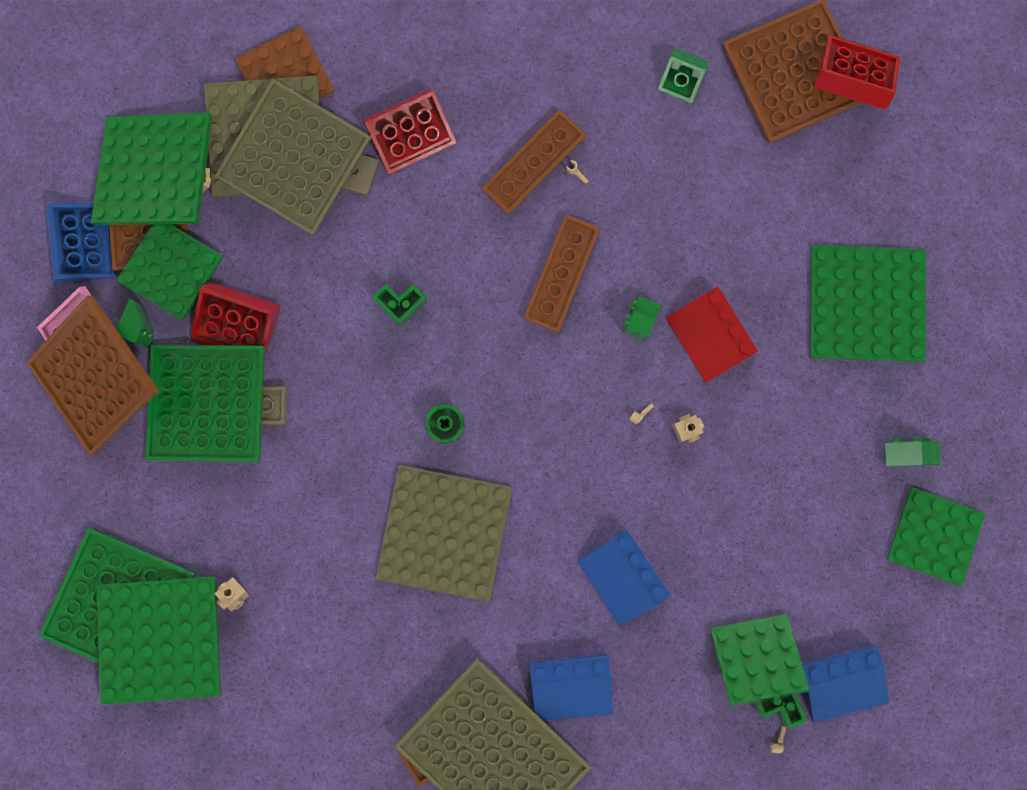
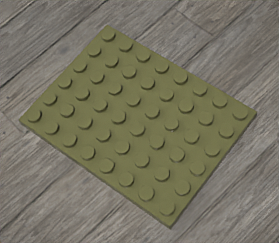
M478 658L469 665L394 746L439 790H571L591 769V766Z

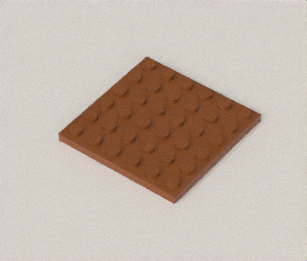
M825 0L817 1L722 43V47L769 144L862 104V102L814 88L817 71L828 36L832 35L843 39Z
M92 295L86 296L26 362L90 456L96 454L159 392Z

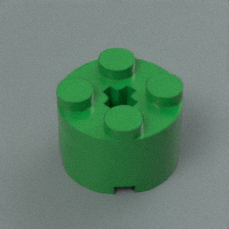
M442 404L433 407L426 417V430L432 439L441 444H450L462 436L465 429V420L459 409L450 404ZM447 420H450V427H444L442 429L443 425L441 424V421L446 422Z

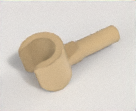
M572 160L571 164L575 168L570 169L566 166L567 172L575 174L587 184L589 181L580 173L577 163Z
M651 403L640 414L634 411L629 420L634 424H638L654 405Z
M781 726L778 742H771V753L780 754L783 752V738L786 727Z

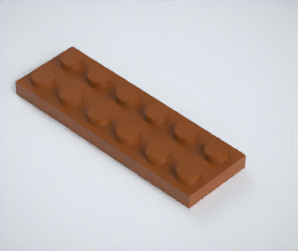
M559 109L481 188L482 191L509 216L586 138L587 134Z
M565 214L523 318L524 320L559 333L599 234L600 227Z

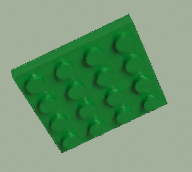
M153 224L117 281L181 321H184L199 297L200 287L209 282L224 257L172 224Z
M910 487L886 560L962 587L986 513Z
M787 614L710 629L730 707L809 691Z

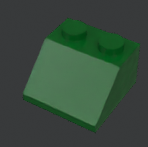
M674 48L658 90L692 103L709 62Z
M129 299L116 330L123 339L147 348V345H150L154 339L153 327L144 306Z

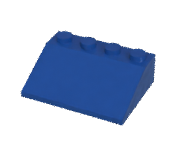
M93 204L47 205L45 216L53 284H70L116 277L112 269L109 225H93L91 223Z
M624 529L577 561L620 627L671 596L627 529Z
M870 645L802 663L809 686V691L805 692L814 723L889 703L885 668L879 647Z
M607 654L529 662L534 711L543 721L613 714L611 675Z

